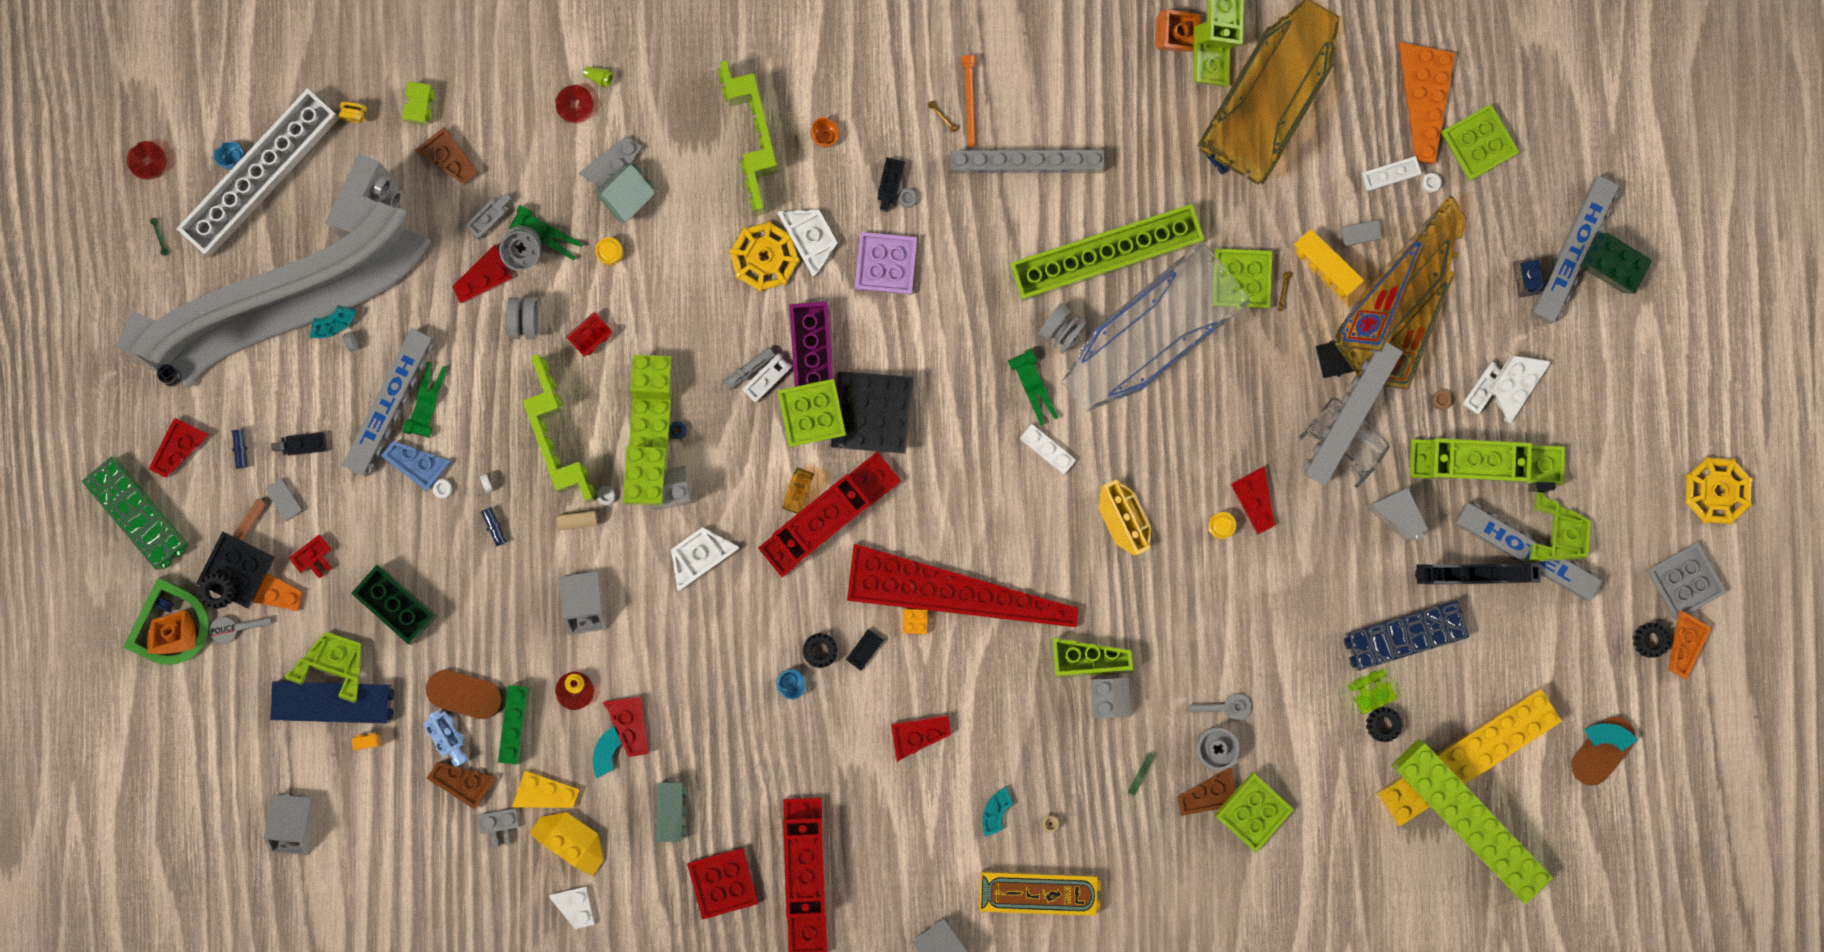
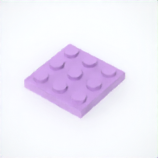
M860 232L855 290L912 295L917 237Z

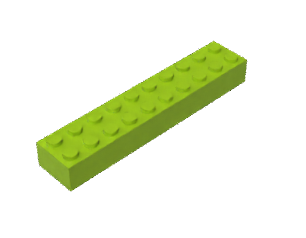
M1193 204L1011 262L1009 266L1022 302L1201 244L1204 241V237Z
M1417 739L1390 765L1523 904L1526 905L1553 879L1540 863L1423 741Z

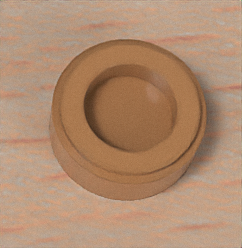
M1443 390L1434 393L1431 398L1433 407L1438 410L1448 408L1452 401L1450 394Z

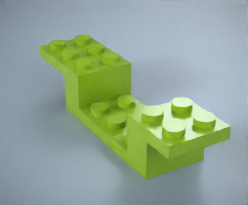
M1207 0V22L1194 26L1193 83L1219 87L1229 86L1230 48L1243 45L1244 0Z
M727 60L719 62L721 68H717L721 84L725 83V86L722 87L725 101H729L730 106L749 102L752 115L756 114L757 116L753 120L757 133L761 132V136H758L761 150L742 154L744 160H740L743 174L748 175L745 183L748 193H752L753 196L749 197L753 212L757 211L758 216L764 215L765 211L757 177L777 173L778 168L755 76L752 73L731 78Z
M539 354L533 355L531 359L544 393L523 400V404L555 490L563 493L580 487L584 501L588 503L596 500L595 495H597L594 484L589 483L588 478L591 476L587 466L576 462L561 468L562 464L559 457L554 455L553 450L556 448L553 440L546 434V432H549V429L543 418L562 412L561 406H564L561 396L555 392L557 385L554 377L548 373L551 369L547 359Z
M633 355L630 388L632 409L629 446L626 447L623 504L662 506L664 475L667 474L672 395L671 356Z
M1439 438L1433 440H1410L1409 478L1505 481V483L1523 484L1554 482L1556 485H1564L1565 447L1540 446L1521 442Z

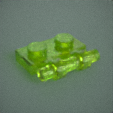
M1383 669L1377 672L1373 671L1369 673V676L1362 679L1357 678L1348 685L1350 692L1358 689L1360 693L1353 698L1361 715L1397 700L1390 682L1382 684L1380 681L1381 678L1386 676ZM1373 682L1375 688L1366 691L1364 686Z

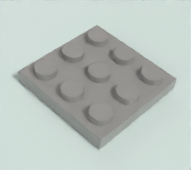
M1698 542L1646 570L1675 621H1677L1679 611L1689 614L1727 593Z

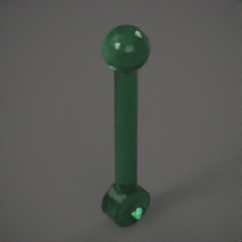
M152 218L150 223L154 226L161 246L160 253L163 256H167L169 251L165 248L157 226L158 220Z

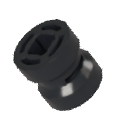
M164 364L157 371L158 379L169 387H174L181 381V373L172 365Z

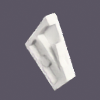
M586 886L549 895L552 902L575 929L595 924Z

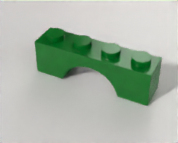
M508 685L498 763L520 764L523 723L528 707L530 687Z

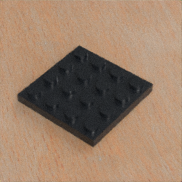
M839 371L837 395L846 436L831 439L830 447L906 454L914 378Z

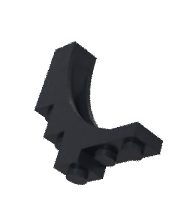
M1540 563L1416 564L1415 571L1417 584L1541 583Z

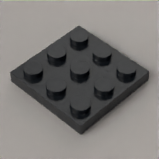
M222 531L196 584L201 585L199 582L203 581V577L209 576V574L226 575V577L232 579L231 582H234L235 586L233 587L236 589V592L233 594L235 598H232L231 601L250 609L275 556ZM217 583L211 586V591L221 596L223 595V587Z

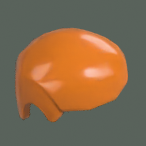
M828 117L817 118L812 123L810 130L813 142L823 148L833 146L838 141L840 133L837 124L830 121Z

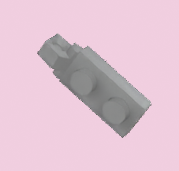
M507 193L500 199L497 197L493 200L491 199L465 224V227L480 240L509 210L507 206L513 199Z

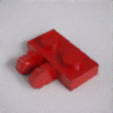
M320 534L289 557L300 573H303L310 567L319 579L323 574L315 565L318 560L321 561L324 568L328 571L332 569V566L324 557L332 549Z

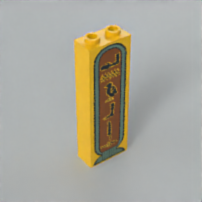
M980 871L979 911L1096 916V911H1100V900H1097V892L1101 891V880H1097L1098 877L1096 875Z

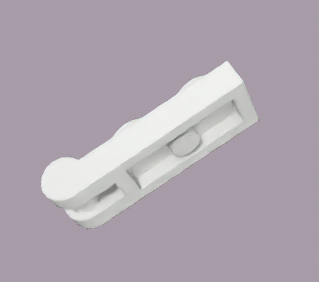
M779 353L742 390L757 403L793 368V365L790 362L788 363L784 356ZM776 364L782 367L779 372L774 368Z
M1494 361L1489 363L1462 402L1463 406L1476 415L1481 412L1493 394L1490 386L1495 379L1489 375L1491 372L1498 375L1501 371Z

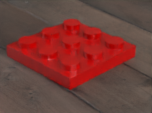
M743 847L687 863L702 920L759 904Z

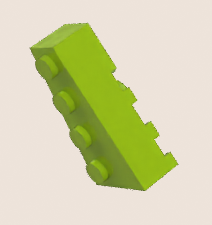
M1052 637L1055 679L1132 673L1133 671L1131 650Z

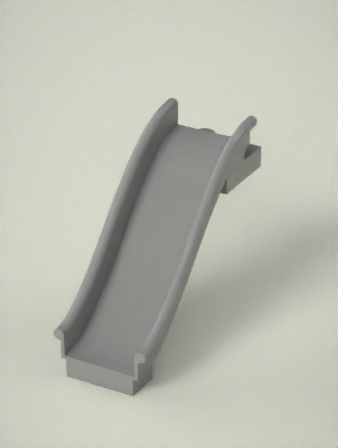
M359 153L325 221L341 240L290 264L198 297L172 310L157 321L132 311L115 346L140 365L157 372L164 364L172 365L181 373L180 383L191 388L195 380L206 369L223 358L261 341L312 324L314 318H323L332 314L337 305L352 308L385 291L403 278L417 264L429 247L431 240L408 231L401 226L407 212L397 208L402 195L401 191L398 190L400 186L379 161Z

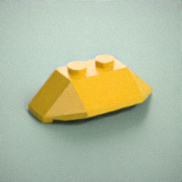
M1117 479L1101 486L1099 511L1115 544L1134 556L1150 549L1151 526L1135 493Z
M567 812L540 817L529 832L544 847L591 876H594L604 861L598 833Z

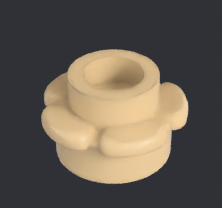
M1045 815L1042 818L1041 827L1047 833L1051 834L1059 829L1060 822H1058L1056 815Z

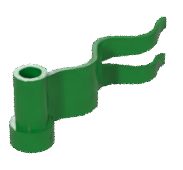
M521 205L518 206L517 214L508 229L517 225L533 228L538 233L541 243L575 260V256L552 238L554 237L579 247L583 246L581 242L531 216L533 212Z
M1029 348L1024 351L1025 353L1007 361L1012 371L1016 369L1038 421L1042 426L1044 421L1037 395L1040 396L1054 419H1058V416L1034 365L1037 362L1032 349Z
M427 362L411 419H406L403 433L409 435L412 433L430 438L433 427H430L429 424L435 409L437 395L444 379L446 366H442L436 382L431 390L427 392L432 363Z

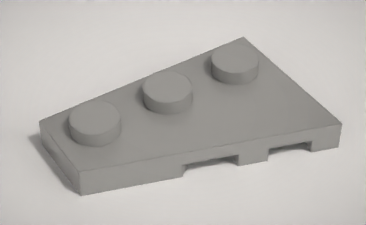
M625 136L579 172V174L599 187L628 162L632 164L643 147Z

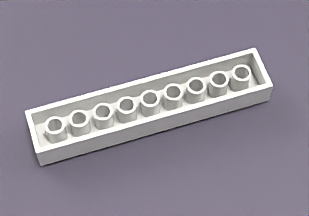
M307 88L177 227V230L204 255L210 258L339 120L338 116Z

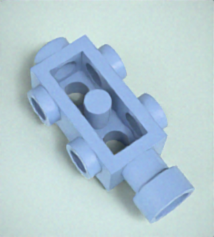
M436 711L428 716L429 720L423 723L441 756L444 757L450 754L454 767L468 761L469 759L466 754L462 753L460 749L464 745L462 742L463 736L460 732H456L453 726V718L447 715L445 711L442 713Z

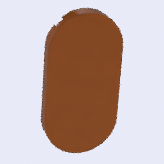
M441 670L434 673L426 685V695L434 706L473 718H490L500 710L502 705V695L494 683L451 670Z
M1611 717L1601 722L1621 726L1635 736L1634 728L1623 718ZM1587 738L1572 758L1571 765L1574 777L1586 785H1598L1604 782L1634 744L1624 751H1620L1616 746L1609 743L1593 746L1589 738Z

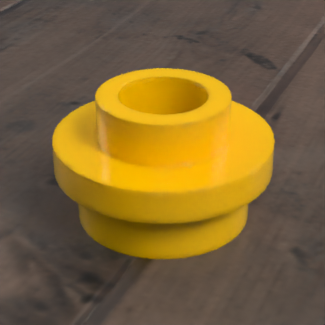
M571 674L565 680V688L570 693H579L584 688V680L578 674ZM573 680L578 682L575 688L571 686Z

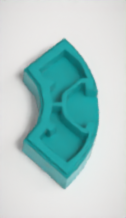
M337 305L335 311L329 316L314 318L309 338H327L341 330H345L353 321L356 309Z
M1595 724L1583 730L1593 746L1609 743L1616 746L1620 751H1624L1638 741L1627 729L1614 724Z
M614 726L600 737L594 748L593 770L596 778L614 770L613 754L622 744Z
M1007 787L997 791L985 806L982 817L985 837L1003 830V815L1009 807L1014 805Z

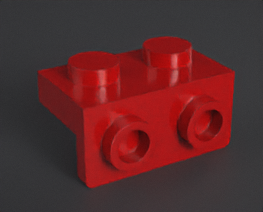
M594 311L570 332L566 338L585 357L586 355H591L596 350V346L601 342H606L610 338L612 330Z

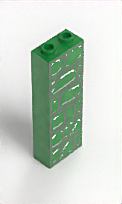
M111 456L81 481L154 569H166L172 564L171 560L176 556L180 557L187 551L185 549L189 546L187 541L116 457Z

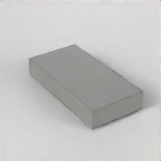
M1378 220L1340 228L1344 247L1382 239Z
M282 478L265 488L285 521L290 520L303 511Z

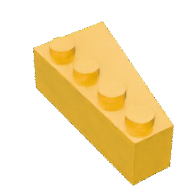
M1312 229L1306 232L1294 244L1295 255L1300 260H1304L1310 270L1316 273L1347 307L1365 292L1364 280Z

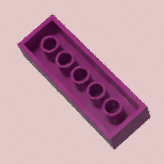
M828 302L789 304L794 386L797 387L833 379Z

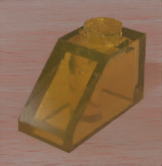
M796 467L782 506L783 509L796 514L802 510L814 473Z

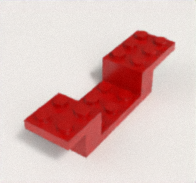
M876 452L775 531L772 537L759 546L758 549L783 578L847 523L858 517L898 485L901 480L881 455Z
M822 797L783 799L788 952H828Z

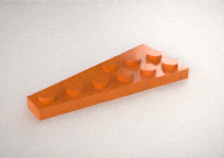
M1399 42L1398 48L1400 50V62L1403 70V83L1409 112L1414 156H1416L1418 162L1434 165L1455 53Z

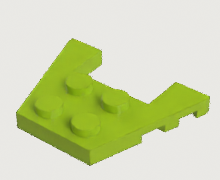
M1537 492L1535 494L1534 510L1553 515L1550 547L1533 543L1530 547L1529 562L1586 559L1589 555L1591 521L1571 509L1567 510L1561 507L1559 502L1549 500L1544 497L1545 494Z
M325 631L303 659H300L292 671L285 675L286 680L303 685L311 667L344 678L345 682L338 696L341 699L356 703L362 645L361 643Z

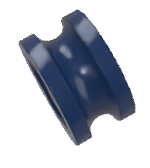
M674 422L669 427V434L675 439H682L687 433L686 426L681 422ZM680 425L683 432L675 436L673 428H677Z
M158 597L159 602L155 606L164 611L171 612V606H174L175 603Z

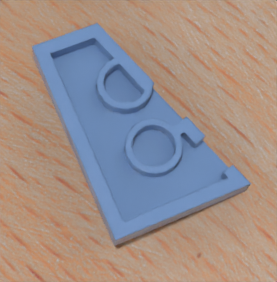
M395 441L381 455L384 460L426 492L451 463L450 460L436 457Z

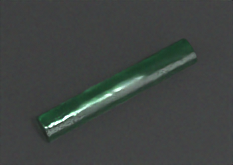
M1148 752L1128 793L1135 796L1155 755Z

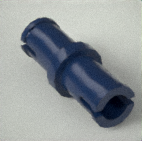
M244 429L231 430L235 469L248 468L246 450L248 449L245 446Z
M492 507L481 511L480 513L487 525L486 530L490 532L495 546L506 543L507 540L500 528L502 525L497 521Z

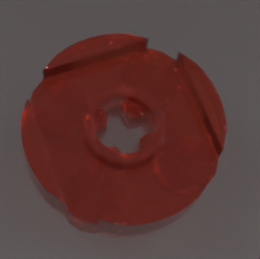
M577 84L567 86L559 92L555 99L556 111L564 121L580 124L592 115L594 100L590 92L584 87ZM572 100L579 101L577 109L574 107L570 108Z
M150 141L137 143L138 145L131 148L128 152V168L136 177L143 180L159 178L167 164L164 150ZM146 156H149L151 163L145 166L142 159H146Z
M570 672L564 674L558 680L555 693L557 701L563 707L569 710H579L591 703L595 694V688L586 674ZM571 674H578L584 680V688L580 691V694L572 696V693L565 688V680ZM576 680L571 682L572 687L578 685Z

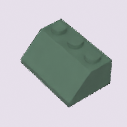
M684 782L657 783L656 842L682 841L683 837H686L687 828L686 825H683V817L687 816V806H683V798H687V786H684Z

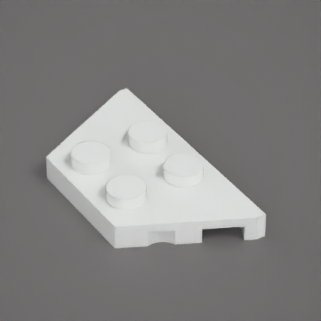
M820 210L777 212L812 277H815L838 244Z
M1510 355L1490 386L1493 395L1496 397L1498 407L1504 413L1505 422H1512L1549 366V361Z
M703 527L671 549L677 590L680 591L736 552L739 547Z

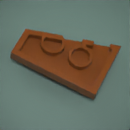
M445 127L414 150L463 185L479 174Z
M437 762L427 776V779L476 810L497 777Z
M1231 767L1177 796L1181 816L1220 809L1236 790Z

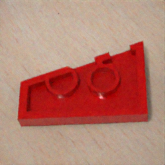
M1264 466L1230 484L1257 535L1275 526Z
M642 697L603 702L609 712L612 723L618 731L619 738L628 757L649 754Z
M948 714L891 723L897 762L951 735Z

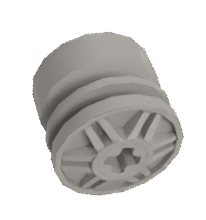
M517 225L510 228L504 234L499 247L503 263L508 268L516 271H524L531 268L537 262L541 252V239L538 233L533 228L525 225ZM520 242L523 243V250L519 249L518 245Z
M1060 303L1037 335L1046 342L1055 337L1056 341L1053 347L1056 348L1062 342L1064 345L1059 352L1064 354L1082 335L1087 322L1082 320L1078 326L1074 324L1079 316L1076 315L1069 320L1068 316L1071 310Z

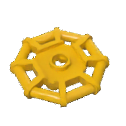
M771 221L747 228L743 227L739 237L728 253L731 255L736 274L735 278L754 287L758 292L788 284L789 277L796 265L800 263L795 244L789 233L775 226ZM765 231V236L753 239L751 235ZM770 232L778 235L782 239L779 242L774 240L773 238L769 237ZM747 238L750 241V243L748 244L746 250H740L744 241ZM786 243L790 256H784L781 246ZM767 251L769 259L761 261L759 254ZM739 256H745L747 266L743 269ZM784 261L789 262L785 271L781 274L778 270ZM749 270L759 275L758 281L746 275ZM776 274L777 279L764 282V276Z
M1704 457V460L1685 476V505L1687 504L1704 524L1720 523L1730 526L1753 505L1751 503L1753 478L1748 476L1734 458ZM1714 466H1726L1725 472L1715 471ZM1706 468L1708 469L1709 474L1704 476L1703 479L1697 477ZM1732 470H1733L1742 480H1740V481L1735 480V479L1732 477V475L1730 474V473L1732 472ZM1694 483L1699 484V496L1694 497ZM1718 485L1721 489H1724V493H1720V496L1715 493ZM1741 485H1744L1743 498L1739 497ZM1701 500L1703 505L1708 507L1706 512L1696 503L1697 501ZM1734 503H1739L1740 506L1731 513L1729 508ZM1713 510H1723L1724 516L1712 515Z

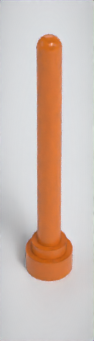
M974 55L961 56V65L965 69L967 141L969 147L975 146L973 68H975L976 56Z

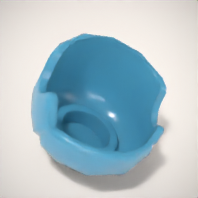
M233 141L223 142L213 152V159L216 164L226 170H232L245 156V151L241 145Z
M786 669L776 679L777 690L786 699L795 700L801 697L806 690L805 678L795 669Z

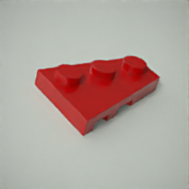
M496 244L452 286L460 304L513 279L500 257Z
M174 418L148 469L168 478L210 434Z

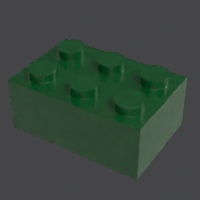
M1596 233L1580 267L1622 293L1636 294L1652 260L1610 233Z

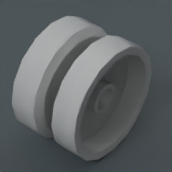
M519 297L508 298L506 324L509 339H520L522 332L526 339H537L539 308L536 297H526L523 306Z
M1211 727L1204 730L1197 737L1195 755L1203 766L1212 770H1224L1236 762L1239 755V743L1230 731ZM1214 745L1219 746L1220 749L1218 752H1214Z

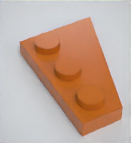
M267 573L253 603L299 611L303 592Z
M1683 611L1678 612L1668 671L1687 680L1712 628Z

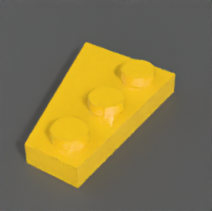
M525 770L512 807L574 808L580 789Z

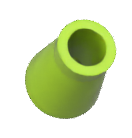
M587 66L584 70L583 76L599 86L609 87L611 85L613 73L609 69Z

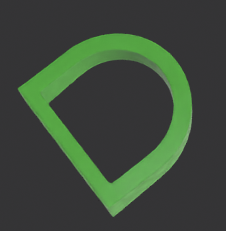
M158 577L123 648L159 664L173 665L187 661L199 652L206 641L209 631V619L206 609L194 594ZM161 590L185 600L195 609L200 624L195 648L174 655L149 654L146 646L136 642Z

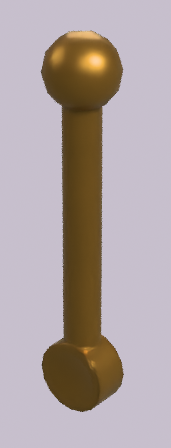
M930 101L928 107L933 109L950 127L951 132H956L957 126L952 125L938 110L934 101Z
M1288 272L1283 274L1284 282L1278 311L1283 309L1287 281L1290 278Z

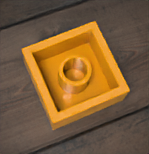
M903 609L902 633L927 634L928 610Z
M376 732L367 733V736H364V734L355 735V738H351L353 750L382 746L380 734L376 735Z

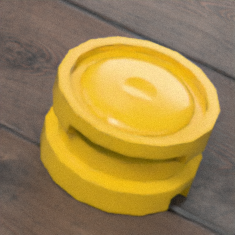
M340 102L339 108H341V112L338 113L339 119L353 123H361V120L362 123L365 122L364 113L367 110L366 106L351 102Z
M606 237L601 239L596 245V256L601 263L612 266L621 261L623 248L618 240Z
M1219 512L1213 515L1208 522L1210 534L1217 539H1226L1232 536L1236 529L1234 517L1226 512Z

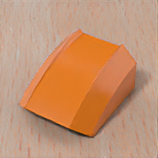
M1170 9L1160 11L1155 20L1156 34L1154 44L1156 48L1166 51L1194 52V26L1202 24L1201 15Z
M182 610L151 620L148 630L147 652L149 654H168L195 648L197 626L193 616L186 610Z

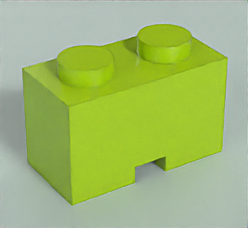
M407 81L405 97H408V104H404L402 120L406 123L428 126V120L431 121L432 109L430 107L431 102L435 100V91L430 84Z

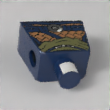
M1528 259L1513 262L1519 298L1538 295L1543 288L1539 260Z

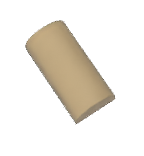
M590 510L560 514L557 516L559 530L598 526L597 511Z

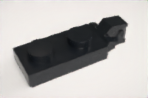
M886 157L878 190L877 200L882 201L880 211L888 212L889 203L895 202L905 161Z
M324 432L286 436L281 438L282 442L271 443L272 451H282L283 455L288 456L327 452L326 435Z

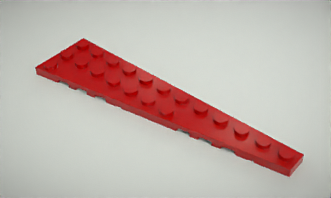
M853 544L847 601L1077 627L1079 608Z

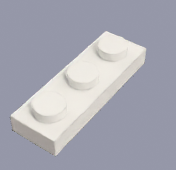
M1414 156L1363 172L1360 175L1365 190L1368 192L1420 176L1422 173L1417 158Z
M1033 424L1020 437L1022 442L1063 475L1076 461V459Z

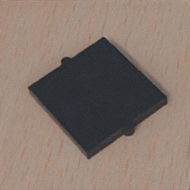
M1330 341L1327 344L1315 346L1323 379L1333 376L1340 377L1342 374L1354 372L1347 341Z

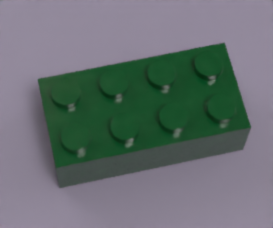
M377 564L351 592L355 598L408 645H413L438 617L382 565Z

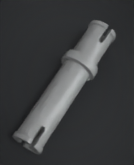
M767 347V349L741 368L738 367L736 372L723 380L724 384L731 390L740 382H745L748 376L773 359L775 354Z

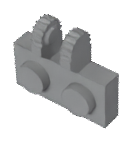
M517 808L478 815L480 833L492 832L494 848L499 847L497 831L504 830L505 844L511 845L509 829L520 827Z

